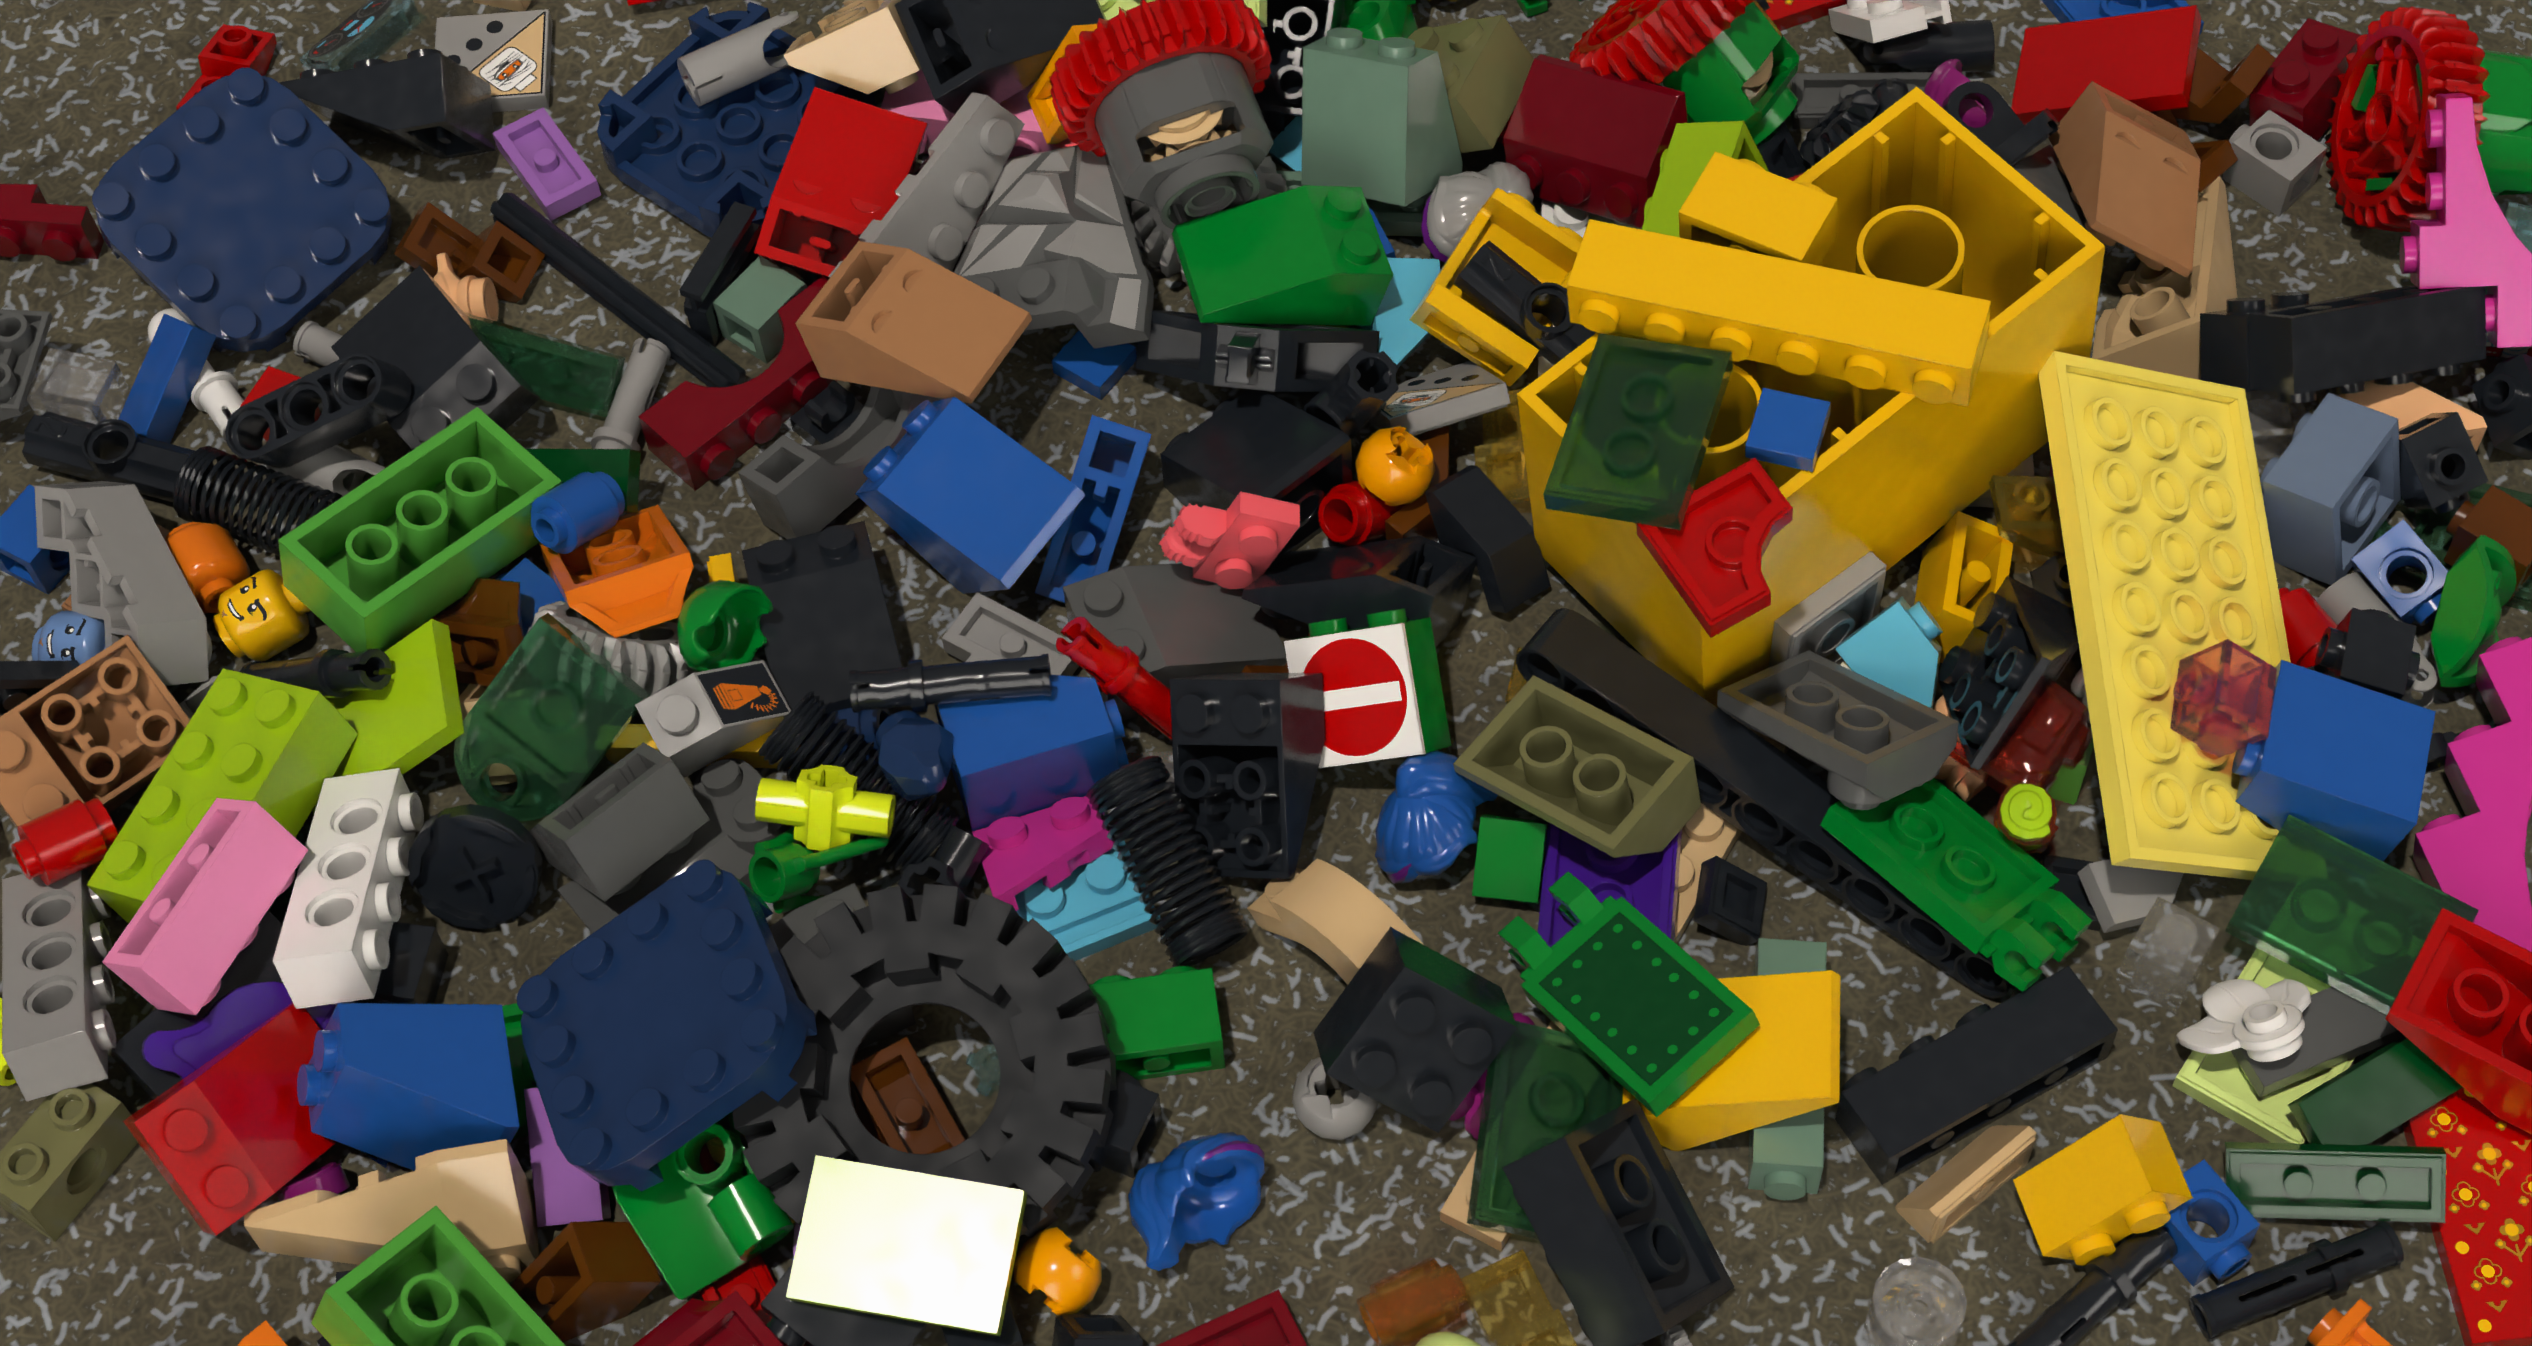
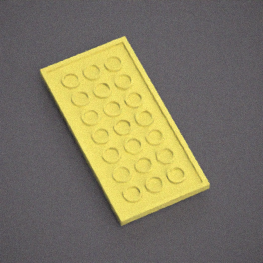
M2053 351L2038 375L2111 865L2296 885L2299 880L2303 879L2314 884L2326 880L2324 860L2235 802L2241 775L2233 773L2232 766L2241 740L2245 735H2249L2252 720L2243 716L2249 691L2256 680L2265 682L2281 660L2291 663L2245 389Z

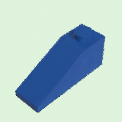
M1092 415L1071 482L1086 495L1054 533L1035 594L1065 603L1064 586L1109 570L1152 434Z

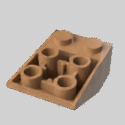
M2091 81L2060 121L2058 126L2060 129L2048 137L2059 160L2057 167L2067 177L2072 187L2071 197L2081 207L2087 220L2085 227L2094 237L2106 245L2114 246L2119 242L2132 249L2134 254L2150 268L2162 271L2164 267H2167L2187 278L2193 270L2201 160L2184 130Z
M858 241L795 324L822 378L941 399L955 396L964 403L972 404L1032 321L1030 312L908 248Z
M128 635L0 716V806L16 828L76 799L85 803L93 798H98L107 812L111 814L153 780L189 723L190 719Z

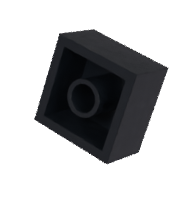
M1390 927L1313 1033L1327 1075L1439 1133L1518 1027L1500 986Z

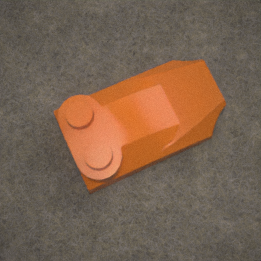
M659 505L639 510L638 513H630L618 517L614 527L568 554L557 553L539 542L546 566L568 606L591 620L611 636L618 638L679 617L694 565L689 550Z

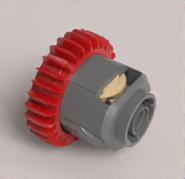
M1141 0L1139 6L1127 11L1119 7V15L1110 20L1099 18L1097 28L1094 31L1080 32V43L1068 44L1066 46L1065 57L1058 58L1055 62V72L1050 77L1052 86L1050 93L1058 119L1063 126L1064 132L1067 133L1070 142L1076 143L1080 150L1085 152L1092 151L1098 157L1107 155L1123 195L1157 209L1161 221L1170 229H1174L1175 225L1255 200L1260 190V182L1255 171L1267 156L1274 142L1254 94L1262 92L1265 88L1264 80L1268 79L1271 74L1269 65L1272 57L1258 18L1255 16L1252 8L1247 7L1243 0H1155L1148 3L1145 0Z

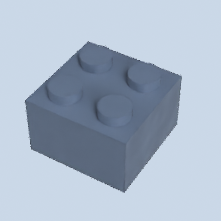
M2331 393L2325 396L2313 414L2306 413L2302 416L2295 428L2290 445L2280 458L2273 457L2267 463L2260 478L2273 560L2276 563L2329 585L2346 576L2352 567L2351 558L2367 547L2401 500L2398 418Z

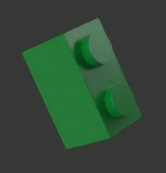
M1177 966L1163 971L1160 975L1133 979L1121 975H1112L1098 979L1094 984L1089 985L1100 1003L1111 1032L1107 1034L1109 1048L1116 1058V1069L1128 1073L1137 1080L1225 1068L1223 1039L1212 968L1197 970L1189 966Z

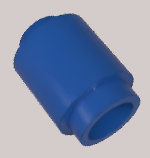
M582 472L533 501L531 507L532 531L537 540L544 546L557 553L568 554L616 525L618 517L625 509L623 492L618 483L604 472Z

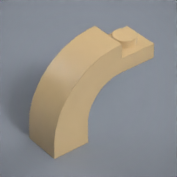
M1318 858L1305 870L1296 867L1294 878L1271 879L1266 885L1264 893L1247 908L1258 926L1309 948L1330 965L1347 985L1390 927L1423 944L1413 931L1374 893L1344 871Z

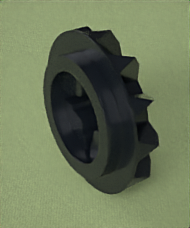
M1867 89L1846 95L1839 104L1833 105L1825 116L1818 119L1819 122L1814 128L1807 132L1806 139L1802 142L1799 152L1809 167L1814 166L1873 120L1880 101Z

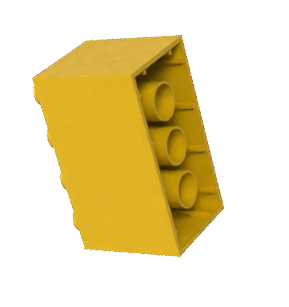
M1917 86L1795 179L1794 182L1814 184L1828 195L1838 198L1837 237L1820 266L1991 301L1988 339L1968 406L1949 402L1945 404H1932L1912 394L1883 388L1875 390L1861 389L1841 379L1817 374L1795 375L1775 365L1746 359L1743 361H1729L1718 357L1713 352L1680 345L1677 347H1663L1652 343L1647 338L1618 332L1595 333L1517 393L1534 536L1540 546L1542 557L1644 658L1716 707H1718L1717 697L1719 689L1763 671L1769 666L1775 620L1870 551L1887 565L1886 571H1888L1944 526L1957 511L1964 510L2048 442L2039 372L2053 351L2090 358L2105 245ZM1763 388L1831 402L1829 421L1813 472L1758 460L1793 507V520L1772 537L1762 557L1761 572L1771 592V605L1710 638L1638 537L1636 522L1751 460L1745 457V445Z

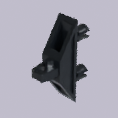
M1153 309L1150 340L1137 342L1136 368L1213 386L1273 392H1320L1358 351L1363 349L1370 353H1378L1380 331L1322 325L1200 323L1196 313Z

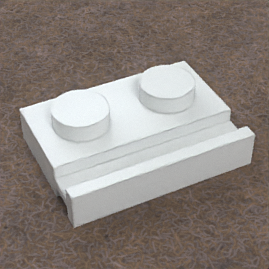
M1846 0L1847 4L1828 9L1831 27L1834 32L1870 43H1877L1928 29L1927 20L1942 24L1952 22L1949 0Z

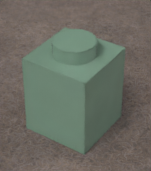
M759 256L713 301L722 336L767 364L781 350L784 341V333L778 310L808 287L805 280L788 266L780 268Z

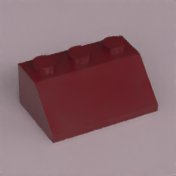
M1540 54L1533 60L1503 137L1506 163L1515 165L1527 174L1534 197L1642 228L1646 201L1649 197L1653 196L1660 175L1661 155L1669 147L1676 123H1688L1685 92L1634 78L1624 81L1615 73L1599 76L1592 67H1580V64Z

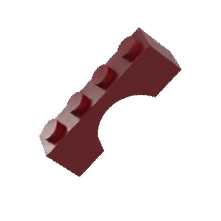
M821 276L778 310L784 333V341L779 355L763 373L747 382L729 387H706L684 381L638 416L648 449L694 491L710 479L716 480L726 475L733 467L736 459L755 444H762L771 440L778 433L783 422L798 412L810 399L812 400L833 381V379L820 377L795 324L827 283L828 279L824 276Z

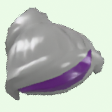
M1497 161L1494 164H1489L1486 169L1478 173L1465 171L1451 176H1439L1437 185L1427 199L1421 224L1424 243L1432 255L1446 263L1475 215L1496 188L1502 189L1506 193L1518 194L1532 204L1534 196L1527 174L1513 164Z

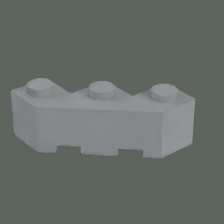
M108 481L35 485L37 548L69 552L72 611L90 618L104 620L105 649L128 635L165 686L209 681L208 662L212 655V642L207 632L206 617L136 485Z

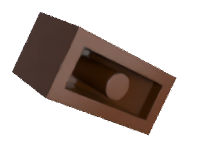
M570 1222L510 1286L562 1342H566L626 1317L661 1282L655 1262L630 1222Z

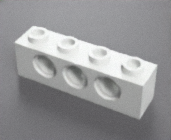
M400 768L324 779L305 845L308 852L300 862L273 957V963L296 1009L373 999L381 970L388 967L390 959L388 942L393 922L399 921L401 916L400 894L404 878L410 875L408 868L409 850L414 842L416 832L420 831L424 824V812L420 797L415 792L410 793Z

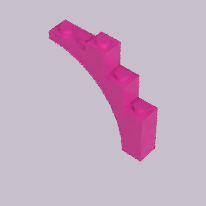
M2464 93L2436 94V109L2427 110L2425 121L2427 147H2436V172L2427 173L2425 198L2427 210H2436V219L2411 220V236H2402L2400 239L2401 273H2411V283L2419 289L2487 286V294H2485L2487 340L2497 348L2532 346V253L2516 237L2492 195L2477 148L2472 97Z
M2509 637L2491 645L2478 658L2475 684L2497 727L2492 728L2490 725L2474 726L2456 736L2453 742L2447 743L2444 771L2466 817L2460 818L2457 814H2450L2434 819L2426 824L2421 832L2415 834L2413 862L2438 914L2443 907L2532 952V906L2525 862L2527 826L2532 814V637L2524 640L2521 637Z

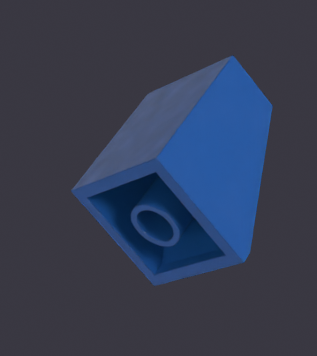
M955 396L933 401L932 403L929 400L920 403L904 420L902 427L907 432L893 449L890 446H886L867 464L863 474L868 479L855 493L963 594L1010 589L1086 495L1075 484Z
M2281 660L2265 682L2260 680L2254 682L2245 702L2243 716L2252 721L2249 735H2245L2241 740L2233 761L2232 772L2241 775L2235 802L2351 879L2365 882L2417 824L2436 711Z
M1051 675L1052 696L1047 697L1039 695L934 704L937 723L953 734L951 770L971 832L988 827L991 823L1003 817H1020L1049 808L1057 801L1067 797H1084L1090 787L1098 780L1129 764L1122 737H1125V731L1119 709L1114 699L1103 702L1095 678Z
M338 1003L325 1030H318L316 1033L313 1055L309 1063L302 1064L299 1068L297 1096L301 1106L309 1107L311 1132L413 1171L416 1170L415 1157L436 1150L507 1139L510 1144L520 1127L501 1004Z

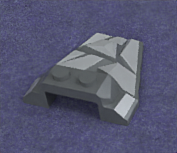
M1078 145L1009 157L952 272L1030 312L1032 321L1024 331L1074 323L1094 349L1150 340L1155 287L1150 272L1143 265L1139 247L1143 246L1138 229L1131 222L1127 207L1131 204L1130 198L1123 195L1107 155L1098 157L1092 151L1085 152L1080 150Z

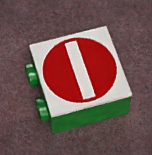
M1405 608L1367 614L1368 627L1348 630L1346 617L1308 624L1310 636L1284 641L1289 673L1323 674L1325 742L1319 768L1421 755L1451 746L1431 617L1407 621Z

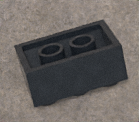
M1636 1098L1502 1167L1512 1186L1518 1205L1525 1211L1545 1250L1549 1266L1562 1283L1578 1315L1579 1324L1585 1335L1591 1340L1593 1346H1636L1665 1333L1734 1288L1725 1267Z

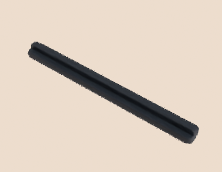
M507 192L503 193L499 200L493 201L490 211L493 214L494 222L499 221L545 254L543 260L647 340L652 338L666 345L670 350V357L707 386L729 387L748 381L744 368L518 196Z

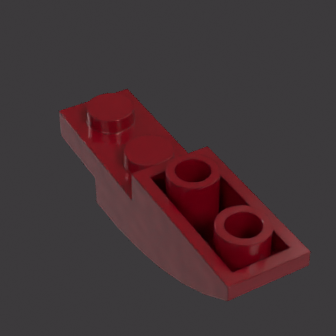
M0 184V256L11 258L19 254L44 255L59 261H71L75 258L98 259L104 239L87 206L47 204L37 184Z

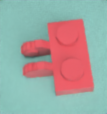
M1242 491L1239 492L1227 510L1205 505L1199 507L1197 504L1191 505L1189 503L1187 507L1185 505L1178 513L1179 516L1173 523L1175 525L1168 527L1159 545H1161L1164 552V557L1167 556L1169 561L1173 560L1176 564L1182 562L1185 566L1193 567V578L1214 582L1226 589H1245L1266 572L1300 527V505Z

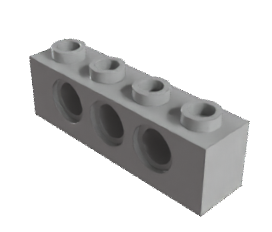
M86 868L49 886L39 876L29 880L24 873L2 879V1054L26 1102L58 1093L64 1089L76 1088L108 1079V1049L117 1046L114 1025L106 1009V1005L115 1002V992L110 974L102 963L112 948L110 935L103 923V919L112 917V908L87 886L90 877Z

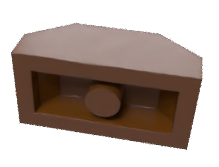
M477 578L469 592L456 606L431 618L449 626L457 682L508 690H516L534 684V674L529 670V665L525 662L527 648L525 647L526 642L521 620L520 582Z
M907 1037L852 1065L850 1089L854 1108L865 1128L881 1143L906 1153L931 1154L948 1150L965 1141Z

